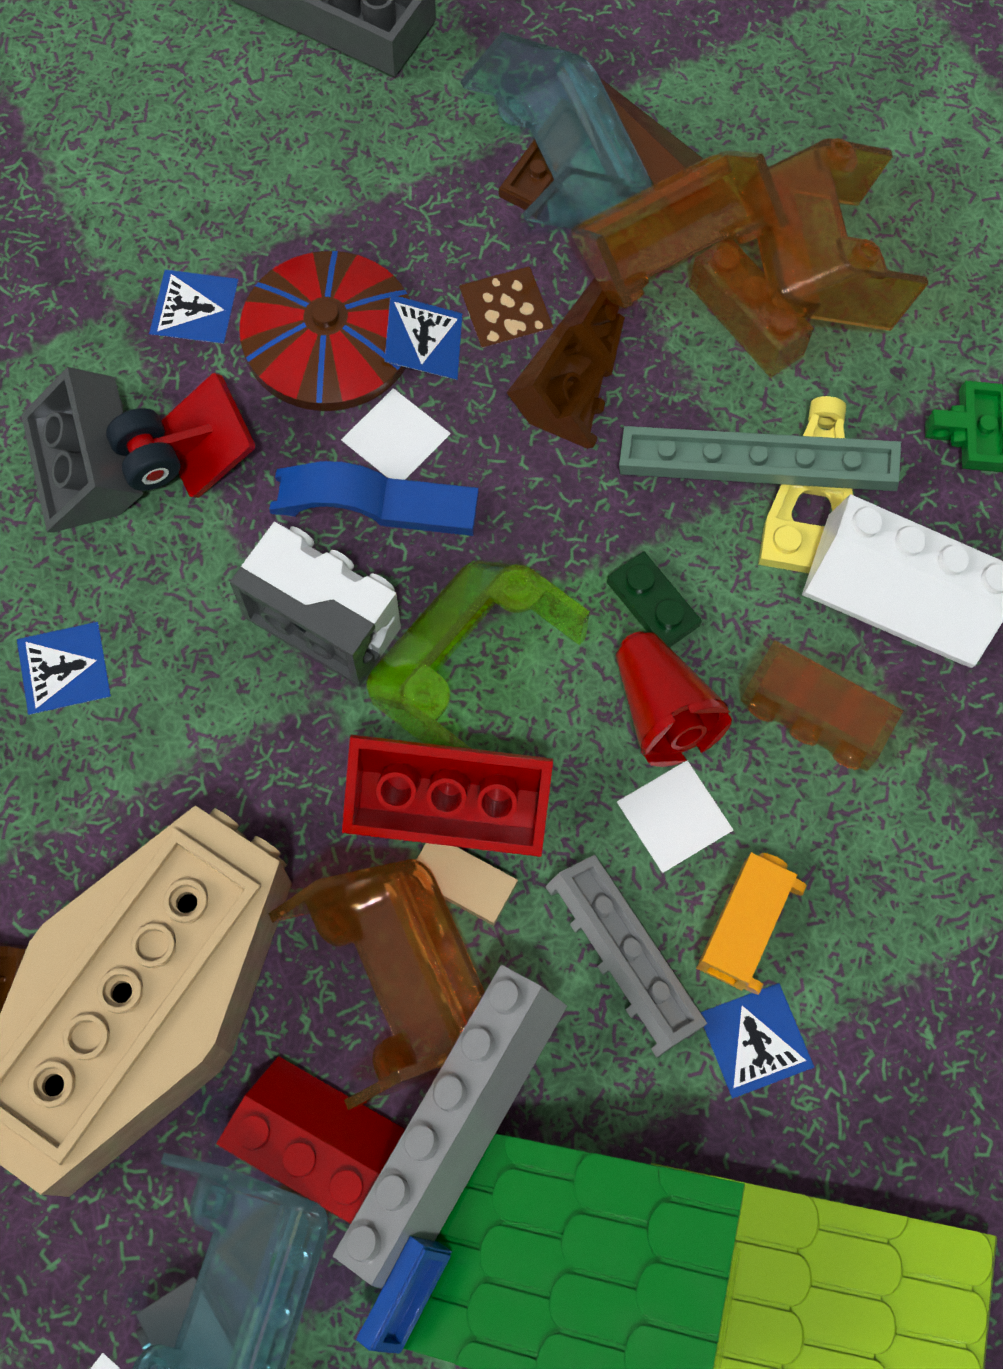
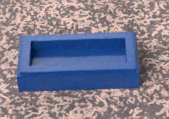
M410 1236L356 1340L369 1351L397 1354L402 1352L451 1257L452 1251L437 1241Z

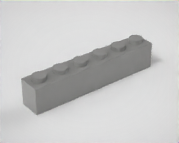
M501 964L335 1250L334 1258L371 1286L382 1289L410 1236L435 1241L567 1008L566 1004L542 986Z

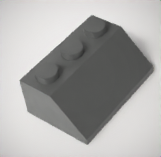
M67 367L21 414L47 532L53 533L119 516L143 495V491L135 490L128 485L121 468L126 456L116 454L112 450L106 436V430L110 422L123 413V405L119 397L115 377Z

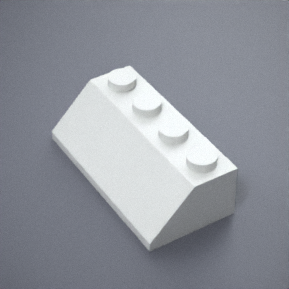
M850 494L828 515L802 595L957 663L973 668L1003 623V561Z

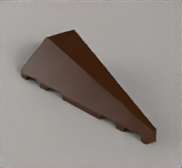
M576 66L573 68L575 80L634 173L639 172L676 233L708 215L715 219L748 201L749 195L742 188L586 66Z

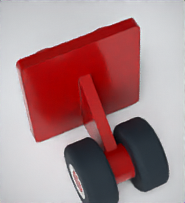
M212 373L162 420L151 409H132L114 418L106 430V436L112 450L118 455L126 456L121 468L131 488L140 491L156 489L173 480L179 473L188 495L194 498H199L255 449L252 436L223 376Z

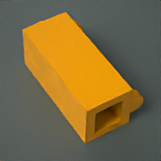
M752 852L743 863L696 969L741 991L745 989L751 993L760 994L763 983L752 978L789 893L802 896L807 887L804 882L796 878L798 874L787 870L788 865L786 862L768 853H760L759 856Z

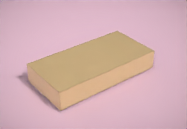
M429 843L424 845L407 875L410 881L493 926L496 924L518 884V880L458 847Z

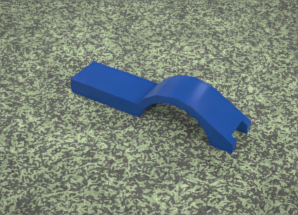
M319 461L276 470L275 478L276 481L280 482L277 501H271L270 514L296 517L300 511L308 508L335 507L361 513L375 520L380 526L473 536L479 488L392 479L367 467L346 462Z

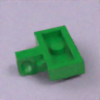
M965 381L959 389L960 405L952 406L950 411L932 410L931 415L925 421V438L951 440V446L961 447L962 469L1003 472V384Z

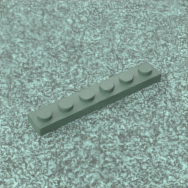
M624 426L619 469L620 474L897 491L900 474L901 441Z

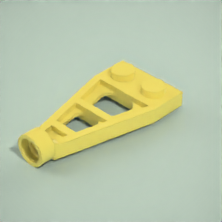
M821 396L813 399L810 403L809 423L803 436L845 438L846 403L839 398L831 396ZM781 484L764 523L758 565L809 573L824 526L795 522L793 520L792 510L798 497L803 493L827 497L833 511L850 494L853 495L852 489Z

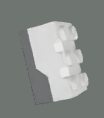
M274 521L230 581L243 617L358 687H361L401 629L397 595L394 592V587L386 579L374 573H371L370 576L361 577L352 571L354 564L342 553L330 550L329 553L325 552L322 554L312 548L314 541L307 533L294 526L288 530Z

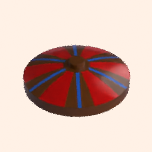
M319 251L291 258L264 275L254 286L245 301L239 327L240 342L245 360L257 381L269 393L288 404L316 411H337L362 405L388 390L406 369L404 366L384 362L390 294L407 299L410 298L402 284L393 274L378 263L363 256L340 251Z

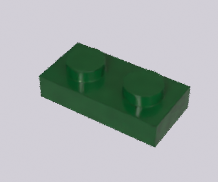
M645 551L608 575L606 583L647 633L657 634L669 647L700 627L701 618Z

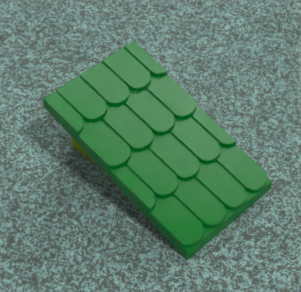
M495 1134L435 1241L452 1251L451 1257L403 1349L454 1363L468 1369H719L722 1364L740 1257V1250L735 1246L745 1183Z

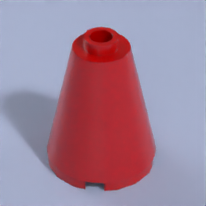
M635 632L622 641L621 647L617 651L616 659L640 750L651 766L666 767L685 762L687 759L682 752L697 746L700 752L703 753L725 735L732 724V719L728 714L731 712L727 704L657 634Z

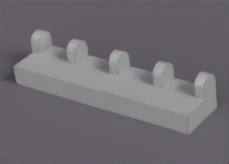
M596 855L559 872L546 885L550 895L559 893L575 919L570 923L574 932L577 933L583 930L603 960L597 966L602 975L610 972L631 1003L625 1009L630 1018L638 1015L652 1035L656 1044L651 1050L656 1058L708 1024Z

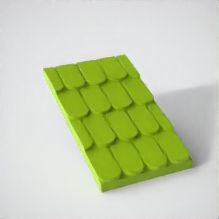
M651 1163V1165H655V1166H662V1167H667V1168H672V1169L687 1171V1172H691V1173H696V1174H701V1175H706V1176H711V1177H716V1178H721V1179H725V1180H730V1181L739 1182V1181L732 1180V1179H727V1178H722V1177L712 1176V1175H708V1174H703V1173H698V1172H693V1171H688V1170H683V1169H679V1168H674V1167H669V1166H664V1165H659V1164ZM745 1183L735 1246L740 1250V1257L722 1364L719 1369H985L997 1236Z

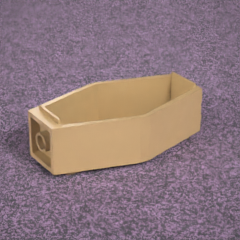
M196 805L43 923L29 941L0 1013V1165L40 1195L70 1197L215 1077L232 1055L292 882L284 870L287 864L279 858L281 853L274 846L258 836H255L251 842L248 841L246 836L237 830L239 825L216 808L208 814ZM186 894H192L197 898L196 908L189 913H183L178 908L180 898ZM120 983H128L132 988L131 997L126 1002L117 1003L113 998L114 988ZM53 1075H60L64 1080V1088L57 1096H49L45 1091V1083Z

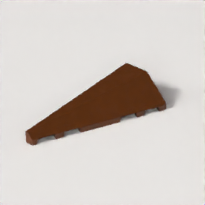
M633 242L621 245L616 249L507 391L508 396L529 424L587 449L593 448L597 441V436L591 433L594 415L604 411L606 401L598 397L603 377L612 375L625 319L620 313L618 314L621 298L631 293L632 283L626 280L630 261L637 260L640 254Z

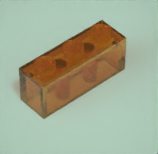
M730 235L695 257L689 283L690 289L770 378L804 356L814 328Z
M776 640L772 643L741 698V702L748 705L749 712L755 717L766 722L775 720L789 728L791 735L798 741L810 746L818 744L832 752L833 758L841 765L853 770L861 768L866 772L878 759L904 711Z

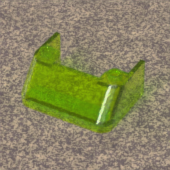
M485 560L472 561L455 575L370 672L367 678L369 699L376 708L421 743L472 749L437 722L446 711L450 702L449 686L437 671L495 604L513 613H522L531 609L578 645H581L586 638L590 611L527 566Z

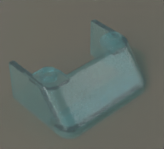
M501 32L460 81L464 89L494 96L499 106L498 112L505 122L512 126L518 125L529 128L548 165L554 181L525 210L523 216L526 221L576 229L637 201L650 189V177L596 70L580 55Z
M164 1152L160 1164L198 1178L191 1199V1217L197 1227L213 1234L175 1346L155 1344L148 1347L137 1358L132 1369H285L326 1239L328 1218L325 1209L317 1202L227 1167Z

